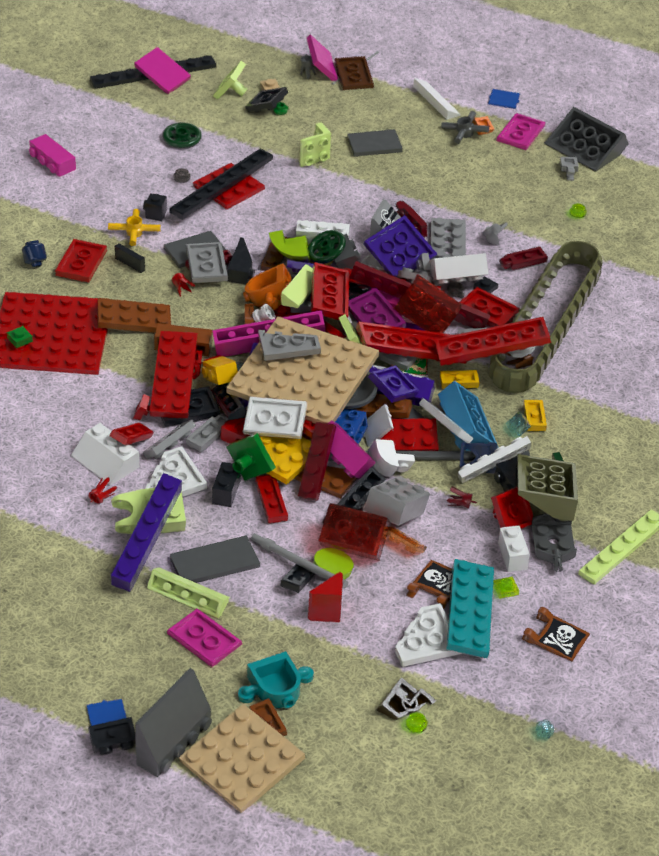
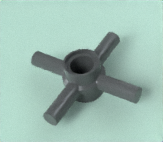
M471 111L468 116L460 117L457 123L442 122L441 124L443 129H454L459 132L454 140L456 144H460L463 138L471 137L474 134L473 131L488 133L490 129L489 126L474 125L472 123L476 116L475 111Z

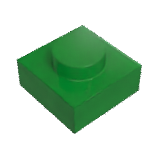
M23 326L7 332V339L16 348L33 342L32 335Z

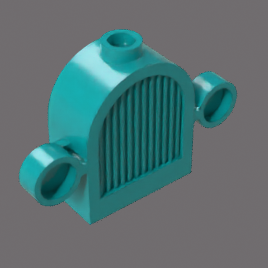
M286 651L247 664V678L251 685L243 686L238 690V699L242 703H251L254 701L255 695H258L261 701L270 699L274 708H291L300 696L301 683L312 682L314 671L308 666L297 669Z

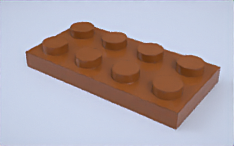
M98 298V328L156 333L158 323L171 325L170 305Z

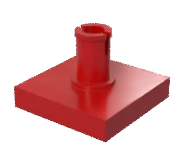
M518 486L491 497L494 507L493 514L496 513L494 518L498 519L500 528L520 526L522 529L531 525L533 513L529 501L518 495Z

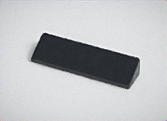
M227 383L217 385L211 390L216 402L229 420L246 418V408L238 397L227 393Z
M370 467L330 511L322 523L340 531L366 503L371 487L384 483L386 478Z

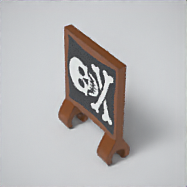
M431 560L417 578L408 585L407 589L409 591L406 596L413 598L419 589L425 590L438 596L437 603H441L444 609L450 600L452 568Z
M540 607L536 618L547 623L539 636L533 629L526 628L523 632L522 640L573 662L590 633L554 616L547 608Z

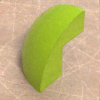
M283 230L269 232L271 242L282 255L295 261H310L306 235L285 239Z

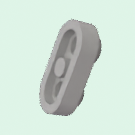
M409 268L399 270L397 278L429 285L432 284L433 280L429 272L420 271V273H414L413 269Z

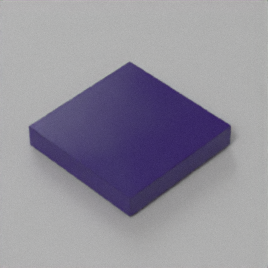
M396 365L373 371L368 376L392 403L417 396L419 392L416 386Z

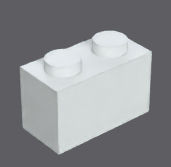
M520 526L500 528L498 545L507 571L527 570L530 554Z

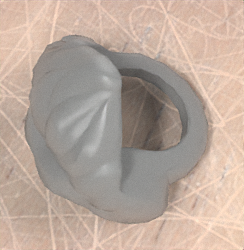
M504 222L501 225L493 224L491 227H486L483 234L486 235L487 241L494 245H500L497 234L508 223Z

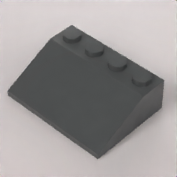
M575 107L569 111L544 142V144L568 157H577L579 163L596 172L619 157L629 145L625 133Z
M189 668L135 723L136 765L156 777L162 772L166 773L176 757L179 758L184 754L185 748L189 744H194L198 739L199 733L202 730H207L212 723L211 707L193 669Z

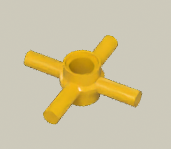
M134 209L132 216L127 218V223H108V230H126L127 235L130 236L129 244L135 246L137 237L142 235V231L161 232V225L143 224L142 218L139 217V209Z

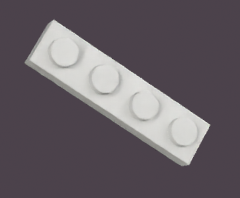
M528 436L524 438L518 437L512 441L511 445L507 447L501 446L494 451L495 453L489 456H481L477 460L478 462L462 466L460 471H458V478L462 483L467 482L496 467L497 463L509 460L531 449V442Z

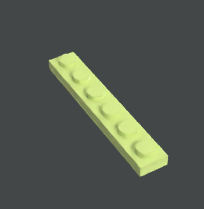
M651 509L579 570L578 575L595 585L659 530V514Z

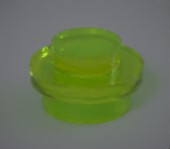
M576 203L572 205L569 213L575 218H583L586 216L587 210L583 204Z
M414 712L406 719V727L413 733H421L427 728L428 722L422 713Z

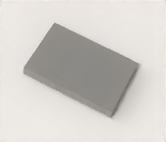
M221 242L186 244L192 283L228 281Z

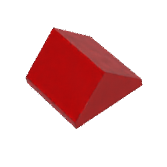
M338 572L309 591L308 619L310 621L340 622L343 573Z

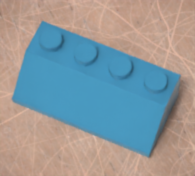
M453 381L438 394L441 401L439 404L445 411L446 416L473 437L470 443H497L477 396L456 381ZM451 431L456 439L455 444L461 449V443L465 441Z

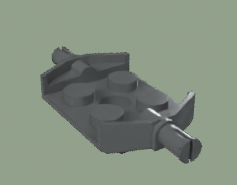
M543 513L533 517L531 523L535 556L552 562L554 564V571L558 572L559 569V572L563 570L562 562L576 557L577 548L574 546L572 521H560L547 513ZM554 539L557 540L558 543L553 544L549 540Z

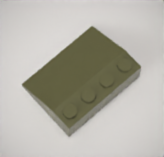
M518 454V495L553 518H557L560 521H574L578 504L576 463Z

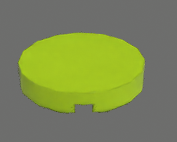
M322 548L316 552L313 559V564L333 574L343 573V579L351 575L354 567L351 557L344 551L336 548Z

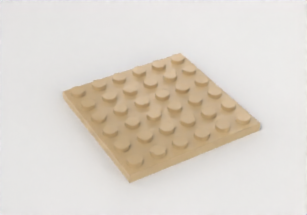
M277 317L266 333L275 334V331L282 332V335L290 336L295 333L317 335L321 354L264 361L259 342L227 386V393L248 401L250 397L306 401V420L312 421L314 424L316 422L329 423L331 420L335 422L378 358L379 350Z

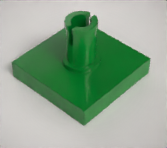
M258 433L226 446L234 461L232 464L233 469L238 473L241 472L245 481L276 468Z

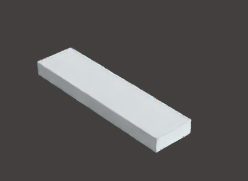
M424 398L420 401V406L456 436L470 444L473 440L472 436Z

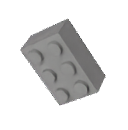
M396 477L371 487L364 510L399 526L424 513L430 493L425 491L422 486L409 484L406 479Z

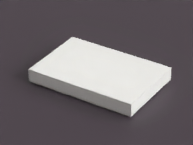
M250 397L243 433L248 435L258 433L259 436L301 439L307 402Z

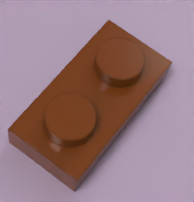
M270 699L249 706V709L281 735L287 736V729Z

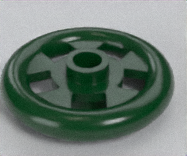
M179 122L167 126L163 131L162 137L172 147L189 148L200 142L202 133L193 124Z
M327 230L318 234L308 246L309 260L320 264L335 260L345 248L346 239L344 234L337 230Z

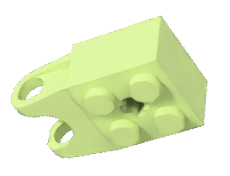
M155 488L131 491L112 498L111 503L114 508L125 509L131 513L129 517L115 523V530L123 534L133 533ZM182 491L161 533L185 531L186 517Z

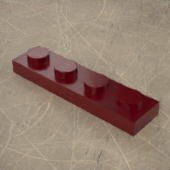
M316 422L298 492L299 498L319 500L336 431L334 424Z

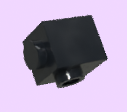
M150 193L148 199H145L143 203L146 219L163 221L167 212V196Z

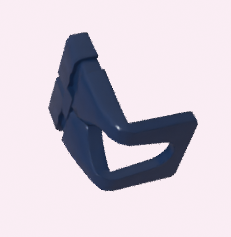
M462 442L460 468L466 465L464 462V451L466 449L471 450L476 456L473 461L467 463L472 465L478 462L477 460L481 456H489L495 453L494 451L497 449L498 444L494 442H488V444L484 442L470 444ZM496 467L486 471V473L494 474Z

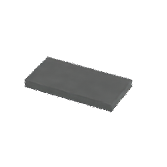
M247 535L170 554V560L177 575L195 583L260 567V561Z

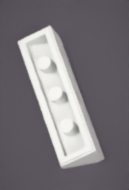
M414 78L413 87L446 120L461 116L427 81Z

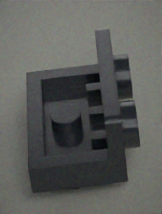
M132 717L88 726L94 753L100 752V755H107L112 753L115 748L121 747L122 750H129L135 747L136 734Z

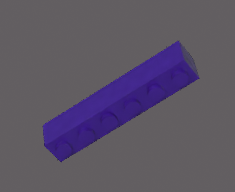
M166 473L162 474L111 574V584L113 586L131 592L182 491V480Z

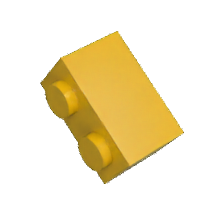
M224 356L202 362L203 367L201 370L203 377L217 385L231 382L238 372L236 361Z

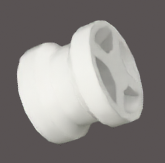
M264 304L260 310L256 309L252 314L255 322L275 319V313L268 304Z

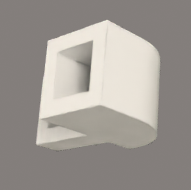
M375 439L368 449L369 456L376 462L373 467L387 477H392L395 471L400 473L409 471L415 462L414 455L397 454L392 440Z

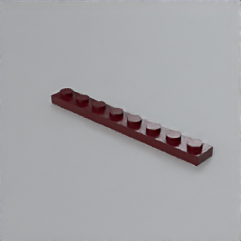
M358 261L353 266L350 279L372 288H377L382 292L471 328H485L490 318L489 314Z

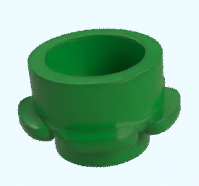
M279 102L276 108H274V113L285 115L289 107L285 103Z

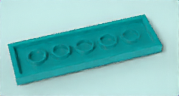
M454 559L446 650L488 658L490 652L494 567Z

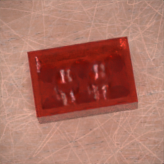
M417 274L400 296L393 309L425 331L444 333L458 315L462 304Z
M329 503L318 541L322 547L336 548L345 553L380 561L391 523L387 517Z

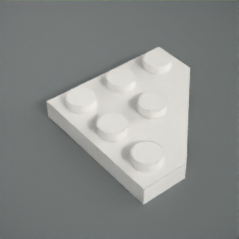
M181 446L163 453L162 460L155 468L150 483H147L145 489L156 488L162 474L166 473L182 480V497L207 489V482Z
M441 603L421 607L417 617L410 623L401 641L399 640L395 653L402 667L462 654L446 650L448 618Z

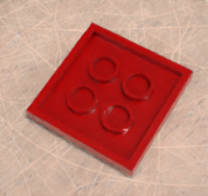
M229 163L194 181L193 186L199 189L234 166V164ZM249 175L213 200L225 209H229L265 190V185Z

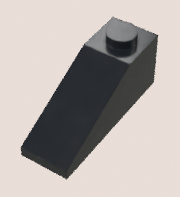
M242 237L239 239L227 269V282L246 285L255 276V270L252 269L253 262L245 240Z

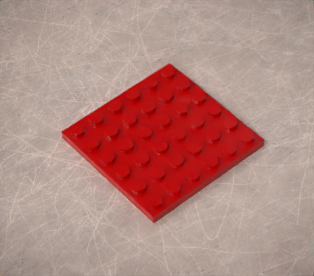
M5 292L0 310V368L99 375L108 328H98V298ZM23 326L32 335L33 342L16 348L7 339V332Z

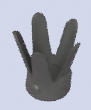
M307 54L302 56L300 75L302 76L303 70H305L306 77L310 78V69L316 75L311 56Z

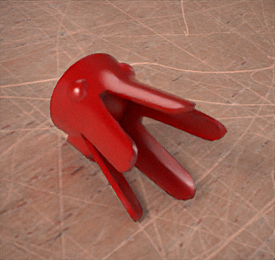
M182 273L175 274L171 280L176 286L180 297V287L192 293L186 283L193 287L195 286Z
M109 477L103 482V478H101L96 488L89 492L90 502L94 501L100 504L105 498L111 496L109 494L117 489V486H113L103 492L105 486L110 481Z

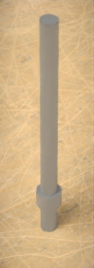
M255 533L251 536V540L261 545L262 549L268 552L273 551L326 580L335 575L282 548L269 538H263ZM343 579L342 588L345 589L348 586V581Z

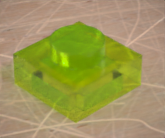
M513 576L493 580V586L499 599L519 595V589Z

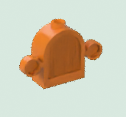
M284 263L259 273L250 279L245 286V292H243L245 300L247 302L251 301L256 307L268 304L273 311L276 310L280 305L278 300L281 299L282 291L291 282V275Z

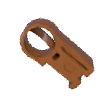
M245 304L244 324L255 323L252 315L254 304Z

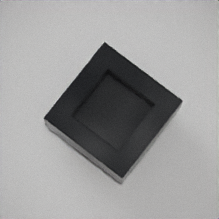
M484 276L483 279L474 283L473 288L478 287L492 293L498 288L499 284Z

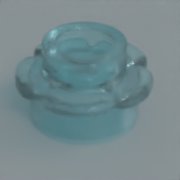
M544 719L537 722V737L547 741L553 736L554 726L549 720Z

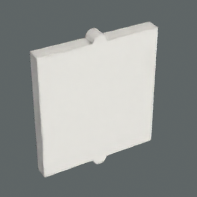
M386 404L367 419L368 427L363 437L366 438L368 447L373 444L375 439H381L393 428L392 415L389 413Z

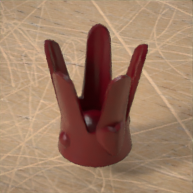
M451 486L450 491L459 496L450 495L453 498L447 499V502L457 505L448 506H463L469 509L471 502L477 503L472 501L473 494L465 493Z

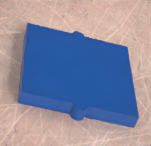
M493 89L491 95H489L488 104L516 109L517 103L520 102V93Z
M122 699L103 700L100 703L87 705L91 726L126 718Z

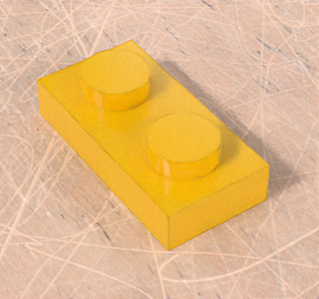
M477 370L440 371L442 389H445L453 381H456L464 388H479Z
M524 400L523 407L527 431H546L547 423L543 400Z

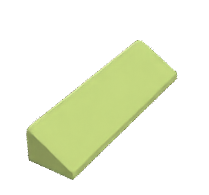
M304 265L282 291L281 305L294 308L300 307L312 292L313 268L309 265Z
M159 567L152 569L147 586L152 591L194 609L198 608L200 611L218 619L230 598Z

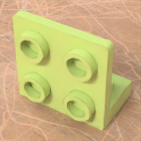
M322 122L315 124L314 136L300 140V167L310 166L314 163L330 159L331 132Z

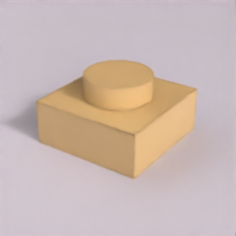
M276 79L260 81L263 91L280 88Z

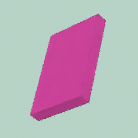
M310 34L306 37L313 65L331 81H336L338 76L331 52Z
M158 47L134 63V66L167 94L191 79V75Z
M516 113L497 136L496 141L527 150L545 127L546 122Z
M198 608L167 630L169 636L211 667L242 645L240 639Z

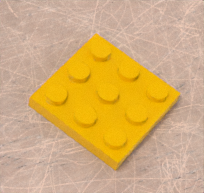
M259 436L276 467L274 470L267 472V474L287 485L304 470L311 441L302 436L301 439Z

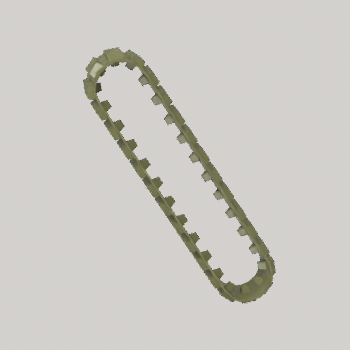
M570 241L562 245L557 253H554L550 263L547 264L544 273L539 277L538 282L532 288V292L527 296L525 303L522 304L519 313L516 314L512 323L531 318L534 309L538 307L539 301L544 297L547 288L551 286V282L556 278L560 268L568 264H579L588 267L590 271L586 274V278L582 281L580 288L574 294V298L568 304V308L562 314V318L556 324L553 333L550 334L551 343L543 346L541 353L538 354L536 361L530 367L513 369L504 366L502 361L506 359L507 353H500L490 357L489 377L498 388L506 392L520 393L529 390L541 379L544 370H546L550 363V359L554 357L557 348L560 347L563 338H565L569 328L573 325L575 317L579 315L581 307L584 306L587 297L590 296L593 287L599 281L603 263L602 256L595 246L583 241Z

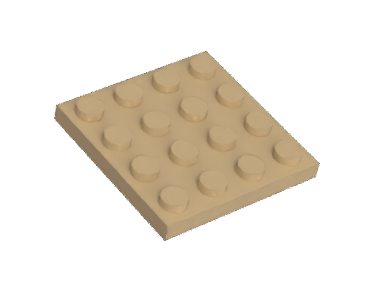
M242 704L182 754L179 760L242 813L305 759V753L246 705Z

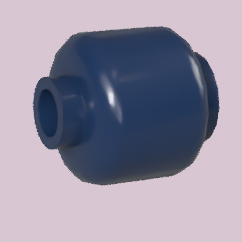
M39 240L26 242L25 246L22 247L24 262L31 264L32 267L41 266L42 262L47 259L45 246L43 243H39Z

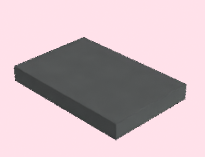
M395 129L347 134L354 157L403 152Z
M207 231L164 244V249L175 264L182 268L186 267L185 260H188L186 244L220 241L212 231Z

